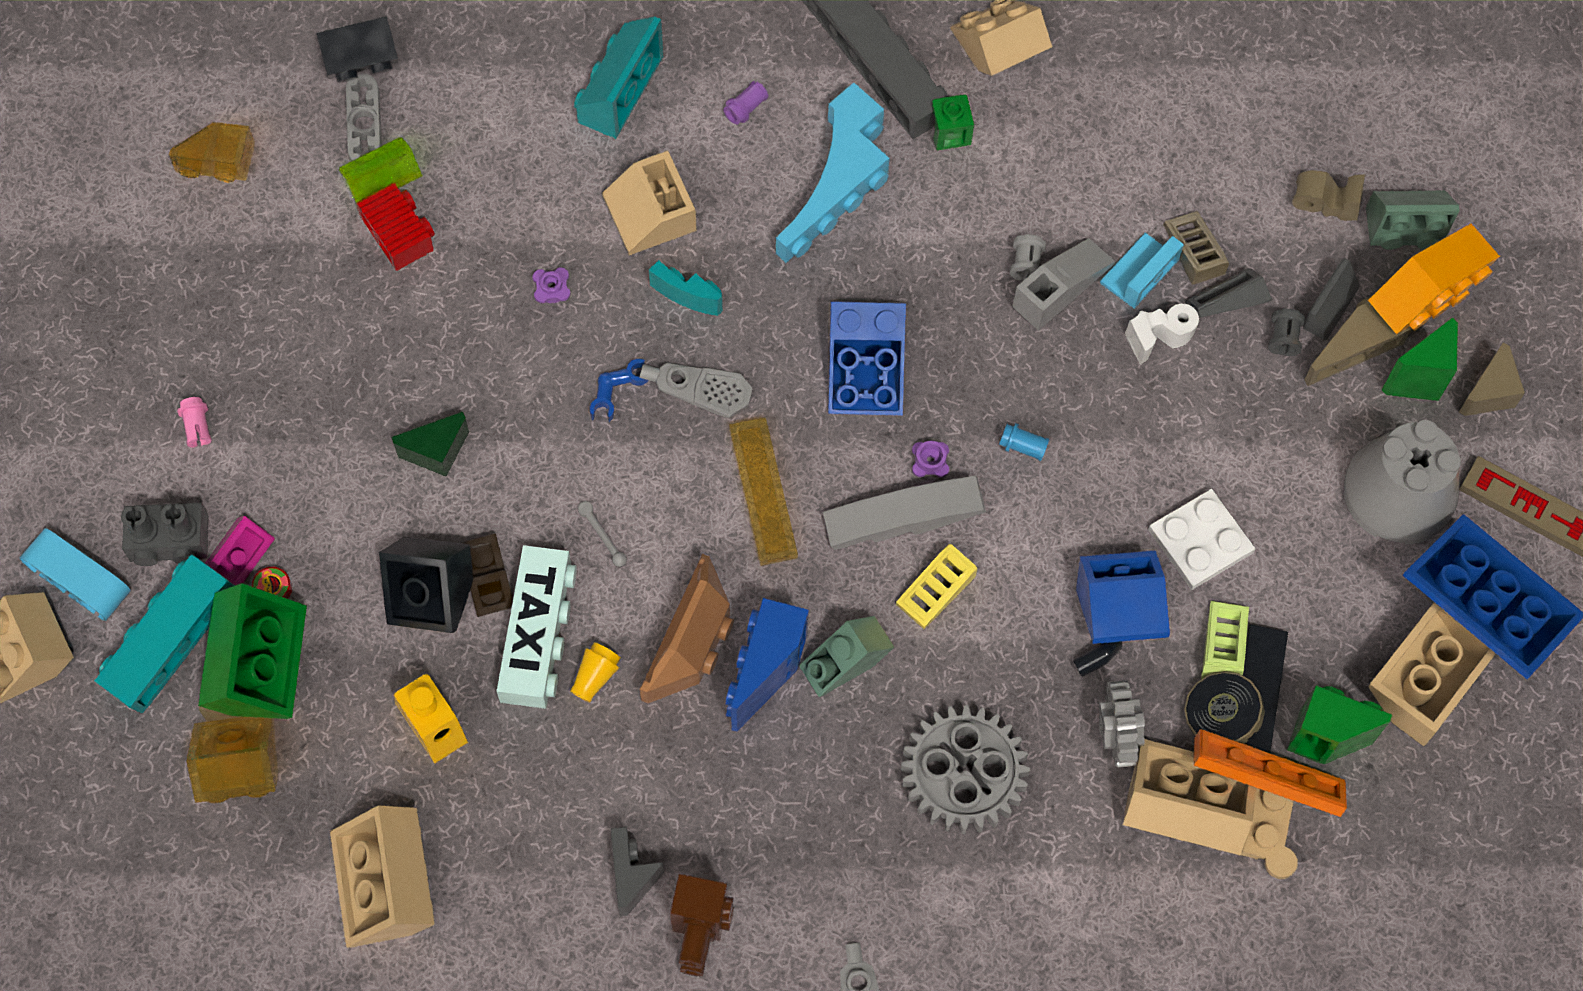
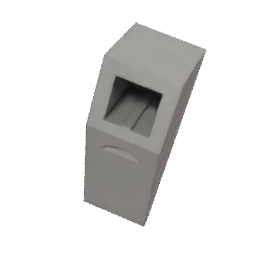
M1088 238L1042 264L1016 287L1012 307L1039 331L1115 264V261Z

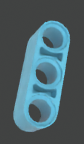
M46 528L43 529L19 557L33 572L38 570L40 577L63 593L68 591L70 593L68 596L93 614L97 611L99 613L97 617L104 621L111 616L131 592V589L118 577Z

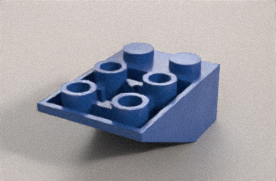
M830 301L828 414L903 415L906 303Z
M763 598L760 610H752L747 627V632H749L747 645L749 647L742 645L736 668L739 669L737 681L739 682H731L726 698V705H728L726 717L731 718L733 731L738 732L798 670L808 633V609Z

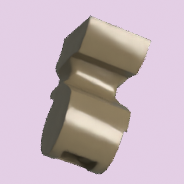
M1315 170L1302 172L1296 180L1297 191L1293 196V206L1309 212L1321 211L1326 217L1336 216L1344 221H1358L1365 174L1348 177L1347 185L1345 187H1338L1327 172Z

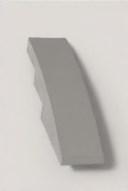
M969 476L906 488L859 500L824 511L823 515L830 546L837 550L869 539L874 542H880L908 532H912L914 535L922 534L985 513L986 509L978 478L976 476Z

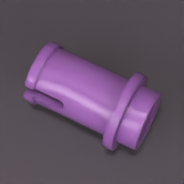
M752 81L735 99L730 98L726 101V107L724 108L725 116L734 124L745 123L749 119V114L768 98L766 89L759 82L755 83V81Z

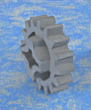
M1128 681L1107 682L1106 701L1099 702V729L1104 749H1112V758L1117 768L1136 766V762H1138V746L1145 745V721L1140 706V699H1132V692Z

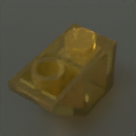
M213 122L171 148L169 158L175 172L187 178H198L199 175L215 177L217 180L227 183L233 182L235 179L246 181L255 142L249 126Z

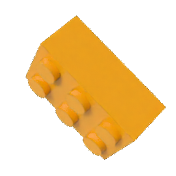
M1470 223L1412 256L1368 301L1396 334L1408 327L1415 331L1431 317L1435 319L1450 306L1455 307L1470 294L1468 289L1473 284L1477 286L1493 273L1490 266L1500 256Z

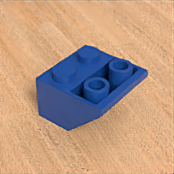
M1156 551L1080 557L1076 592L1093 644L1169 637L1170 627L1165 576Z

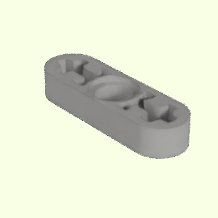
M358 74L357 79L348 81L346 84L348 155L354 168L360 171H371L378 167L382 161L380 92L377 81L372 76ZM360 87H367V105H361L358 94ZM367 116L374 120L373 125L367 129H358L354 126L356 120L360 117ZM361 140H367L370 151L368 158L361 159L360 156L362 154Z

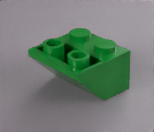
M1315 686L1299 712L1287 751L1323 765L1372 745L1390 723L1392 714L1383 711V708L1374 702H1358L1345 697V694L1337 688Z

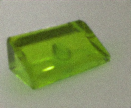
M402 137L339 168V172L355 203L393 182L400 188L422 177L413 151Z

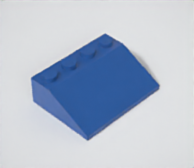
M1464 514L1403 574L1407 580L1527 680L1583 619V612Z

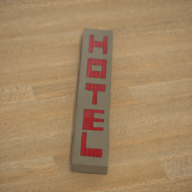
M1480 456L1476 458L1459 488L1460 491L1583 557L1582 511Z

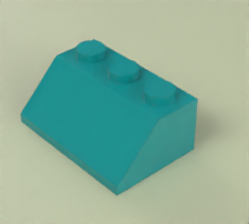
M655 16L626 22L618 35L613 34L606 49L607 54L602 62H596L591 72L590 83L586 89L582 88L576 96L574 108L577 110L579 124L617 139L664 57L661 19Z

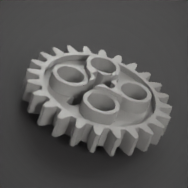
M965 705L962 715L957 716L953 707L950 706L948 707L947 718L943 719L935 711L932 716V726L923 720L920 722L919 729L923 735L911 732L909 741L915 747L904 746L903 755L910 760L901 762L900 771L910 773V775L903 778L902 786L914 787L908 794V801L921 800L917 813L920 815L930 810L932 812L930 824L933 825L942 818L945 819V831H949L955 822L959 823L961 833L965 834L968 824L973 823L977 832L981 833L984 820H987L995 828L999 822L997 813L1007 819L1011 816L1012 811L1007 803L1014 806L1020 805L1022 798L1016 792H1026L1028 783L1019 778L1027 777L1030 768L1019 764L1027 760L1028 752L1016 751L1021 745L1022 738L1015 737L1010 739L1008 737L1012 729L1011 724L1001 729L997 726L1000 715L996 714L988 721L984 719L985 708L981 707L976 716H971L969 706ZM959 736H969L974 740L975 746L971 749H963L957 745L955 739ZM941 744H945L949 748L950 753L941 749L939 746ZM932 761H939L946 766L947 772L942 775L932 774L928 770L927 764ZM990 763L996 764L1002 769L1003 775L995 778L990 777L984 772L983 766ZM959 764L963 767L970 764L973 767L971 774L968 771H964L962 774L959 773ZM980 785L985 789H989L991 793L986 795L981 790ZM960 789H966L972 792L975 800L967 804L961 803L956 799L954 793Z

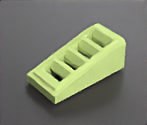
M1215 601L1210 602L1201 679L1209 674L1223 671L1243 675L1249 615L1248 606ZM1217 617L1237 620L1239 625L1217 622ZM1216 632L1237 635V639L1216 636ZM1214 647L1225 648V649L1236 650V651H1235V654H1233V653H1227V652L1214 651Z

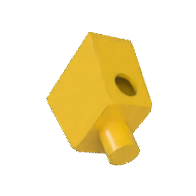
M424 674L393 694L396 706L434 764L468 743L457 717L428 674ZM449 728L446 735L439 739H434L440 731Z

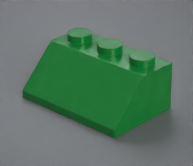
M243 583L214 593L198 706L230 716L292 718L307 605Z

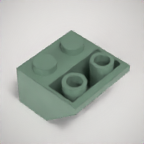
M1445 190L1373 191L1366 206L1370 246H1382V248L1390 250L1397 249L1402 245H1417L1421 249H1426L1446 238L1460 212L1459 204Z

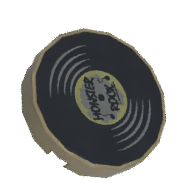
M1226 671L1209 674L1198 681L1187 695L1184 708L1187 724L1195 736L1202 729L1242 744L1248 742V738L1254 732H1258L1262 726L1265 713L1262 696L1253 682L1239 673Z

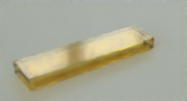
M766 417L729 424L760 566L798 559V552Z

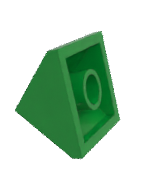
M1452 317L1401 356L1387 378L1382 391L1390 396L1439 401L1457 371L1458 322Z

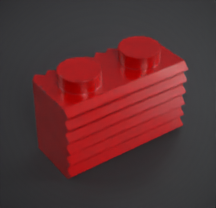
M395 182L356 203L360 218L396 271L434 251L431 237L435 236L432 226L426 217L418 218L414 212L417 207L412 196L407 190L401 192Z

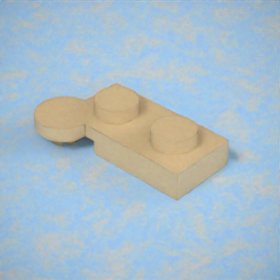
M1256 788L1253 823L1241 855L1254 859H1264L1265 868L1272 877L1277 879L1289 878L1298 866L1295 853L1285 847L1293 800Z

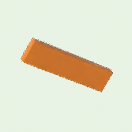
M1202 729L1199 730L1194 738V766L1339 817L1347 809L1346 780Z

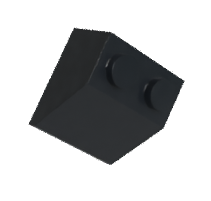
M387 16L316 33L329 79L336 78L337 83L357 79V72L371 69L372 74L393 70L392 64L398 63Z
M403 537L380 551L379 559L387 625L446 633L457 631L474 581L470 544Z

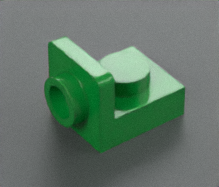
M967 95L934 99L932 108L936 124L933 139L936 151L971 145L974 121Z

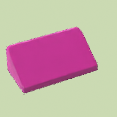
M246 516L238 517L205 564L236 586L244 583L275 538Z

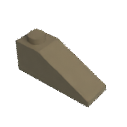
M1372 296L1365 298L1357 304L1354 312L1313 362L1304 379L1308 386L1403 345L1412 330L1411 327L1396 334L1369 303L1368 300Z

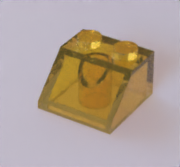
M239 717L194 724L186 763L195 803L206 801L209 803H221L229 798L241 796L258 798L267 795L269 792H276L278 766L274 718Z

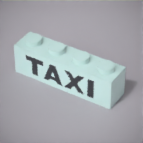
M523 545L497 686V695L500 703L546 709L548 697H555L558 674H552L554 661H561L563 656L564 637H559L561 624H568L571 603L570 601H565L567 587L574 588L577 566L571 565L569 551Z

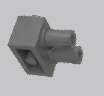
M202 503L124 506L121 514L123 522L122 550L130 562H134L139 566H154L158 561L172 560L174 563L179 564L183 560H187L191 554L198 559L207 558L209 516Z

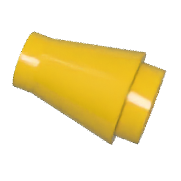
M594 642L590 650L585 649L570 692L590 703L596 693L619 669L617 664L621 657L610 649Z

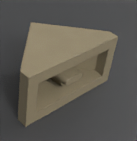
M1504 342L1502 343L1459 413L1468 416L1515 408L1525 392L1509 345Z

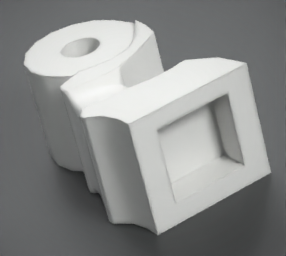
M1183 303L1171 307L1167 314L1161 309L1149 313L1140 311L1137 317L1129 321L1125 336L1140 365L1148 360L1156 342V337L1171 348L1186 345L1195 333L1199 316L1193 307Z

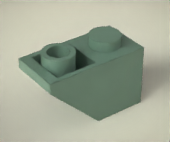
M875 616L848 620L807 657L799 667L818 697H822L874 667L895 647Z

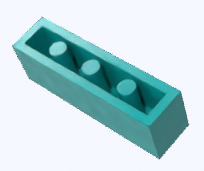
M191 554L187 560H183L176 566L172 573V580L167 587L150 600L148 611L140 622L133 624L127 630L123 638L124 643L117 652L104 660L99 669L100 674L94 681L129 708L143 714L210 627L214 593L235 585Z

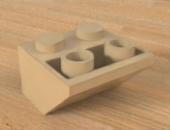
M995 0L990 4L991 8L982 12L973 11L967 13L960 18L961 22L950 26L951 31L978 71L991 76L1052 47L1041 9L1017 0Z
M669 151L633 163L602 193L629 255L696 231V210Z
M44 592L5 595L0 600V703L57 677L74 658Z

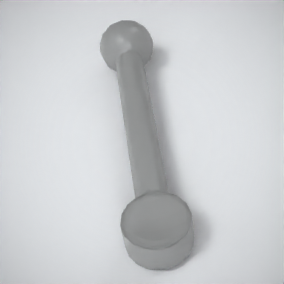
M588 501L581 502L578 506L579 514L589 520L612 554L613 564L617 567L624 566L627 562L626 555L619 552L594 516L592 504Z

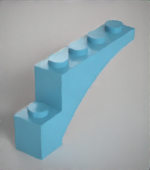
M855 83L851 84L829 103L828 122L833 125V136L826 166L807 204L793 222L776 237V254L785 263L793 256L799 258L804 255L815 237L820 233L822 235L828 234L837 224V218L845 211L851 213L856 210L863 201V196L871 189L874 191L880 189L889 177L890 158L872 143L883 130L884 108Z

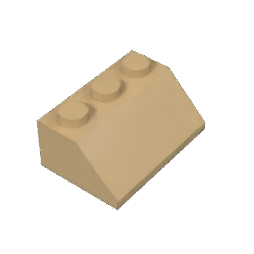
M1434 602L1368 687L1383 710L1392 714L1391 722L1422 746H1425L1496 653Z
M1144 739L1145 745L1139 746L1138 762H1136L1132 775L1123 825L1241 855L1253 823L1256 787L1194 766L1193 751Z
M378 805L330 831L346 948L412 936L435 925L417 808Z

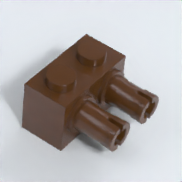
M682 874L678 875L670 918L672 932L684 935L678 961L681 964V973L698 977L703 976L710 942L720 941L722 930L730 931L734 913V897L728 896L727 883Z

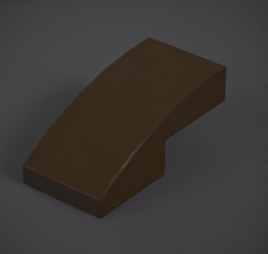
M496 533L460 542L462 544H470L474 580L471 594L477 617L511 609L513 597Z

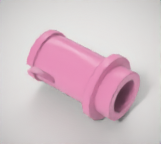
M190 397L182 400L180 408L177 410L178 415L183 418L187 446L193 448L197 447L198 438L196 432L199 433L201 446L207 445L212 441L205 416L208 406L203 403L200 397Z

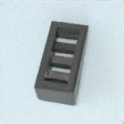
M1248 268L1187 299L1186 303L1197 311L1199 317H1205L1272 301L1264 278L1251 268Z

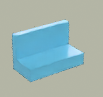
M1144 233L1100 283L1135 309L1179 261L1184 244L1172 236L1163 246L1147 233Z

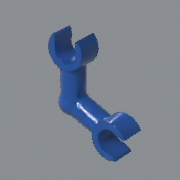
M635 359L625 369L600 374L598 377L597 398L590 405L592 421L595 417V411L599 407H605L609 410V422L613 419L614 405L611 402L614 386L626 383L640 386L649 381L639 378L640 376H635L632 373L633 370L642 368L645 360Z

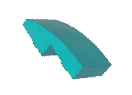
M659 260L649 269L650 286L670 300L705 314L718 316L723 311L722 292L711 280L704 281L695 273L686 282L683 275L674 267L668 268Z

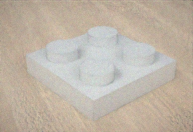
M1212 489L1152 523L1148 528L1152 537L1190 590L1195 589L1252 555L1255 551V547Z

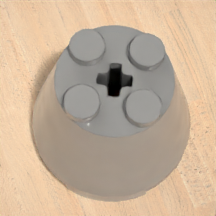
M1421 420L1419 422L1403 424L1363 446L1351 460L1344 481V499L1354 520L1374 537L1379 536L1390 541L1404 542L1405 545L1426 541L1442 531L1455 513L1459 499V467L1461 465V458L1453 440L1443 430L1439 429L1434 422Z

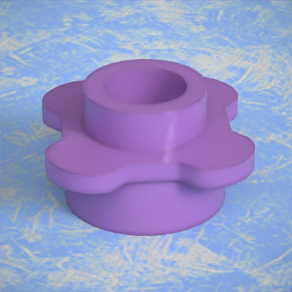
M557 268L555 271L548 272L542 269L535 271L533 274V281L537 286V290L534 292L535 300L539 303L566 301L570 297V290L566 285V280L569 278L568 271L564 268ZM550 283L555 284L552 288L548 287Z
M926 441L914 444L912 453L915 455V464L912 466V472L915 476L924 477L928 474L943 478L949 473V466L946 464L949 447L945 443ZM932 457L934 461L928 462L927 458Z

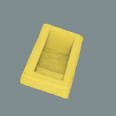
M948 544L897 600L896 605L925 629L976 577L977 567L952 544ZM949 563L961 575L958 577L946 564ZM937 573L940 574L951 586L949 588L945 587L934 576ZM926 584L940 596L938 601L923 588ZM915 595L930 607L928 612H925L912 600Z

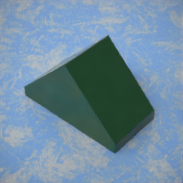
M460 412L391 438L398 458L447 476L469 434V429L464 412Z

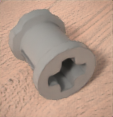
M1026 234L1017 236L1014 239L1013 247L1016 250L1015 263L1010 268V275L1016 280L1024 281L1040 267L1041 253L1045 251L1046 242L1036 235Z

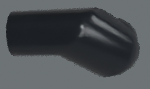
M1122 641L1100 643V646L1074 659V664L1081 676L1084 677L1108 664L1122 649Z

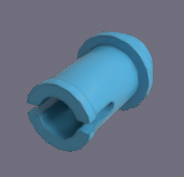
M1017 423L1014 426L1007 424L999 445L1006 447L1005 451L1009 452V449L1041 461L1049 438H1043L1018 428L1019 424Z

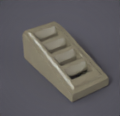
M1198 211L1164 221L1163 225L1169 237L1174 236L1184 244L1179 259L1192 285L1226 274L1229 266L1226 255ZM1192 222L1195 228L1179 232L1177 227ZM1198 234L1200 236L1199 239L1187 243L1184 240ZM1203 245L1205 247L1204 250H1200L1194 253L1191 251V249ZM1207 256L1211 259L1202 263L1198 262V259Z

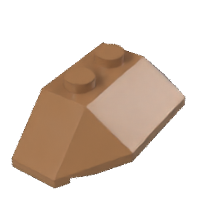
M702 554L693 576L640 687V696L643 702L651 703L700 684L704 673L711 675L719 656V653L714 651L719 640L726 641L731 632L734 619L730 618V603L710 557Z

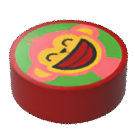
M266 567L257 572L252 580V587L287 599L291 596L292 583L284 570L278 567Z

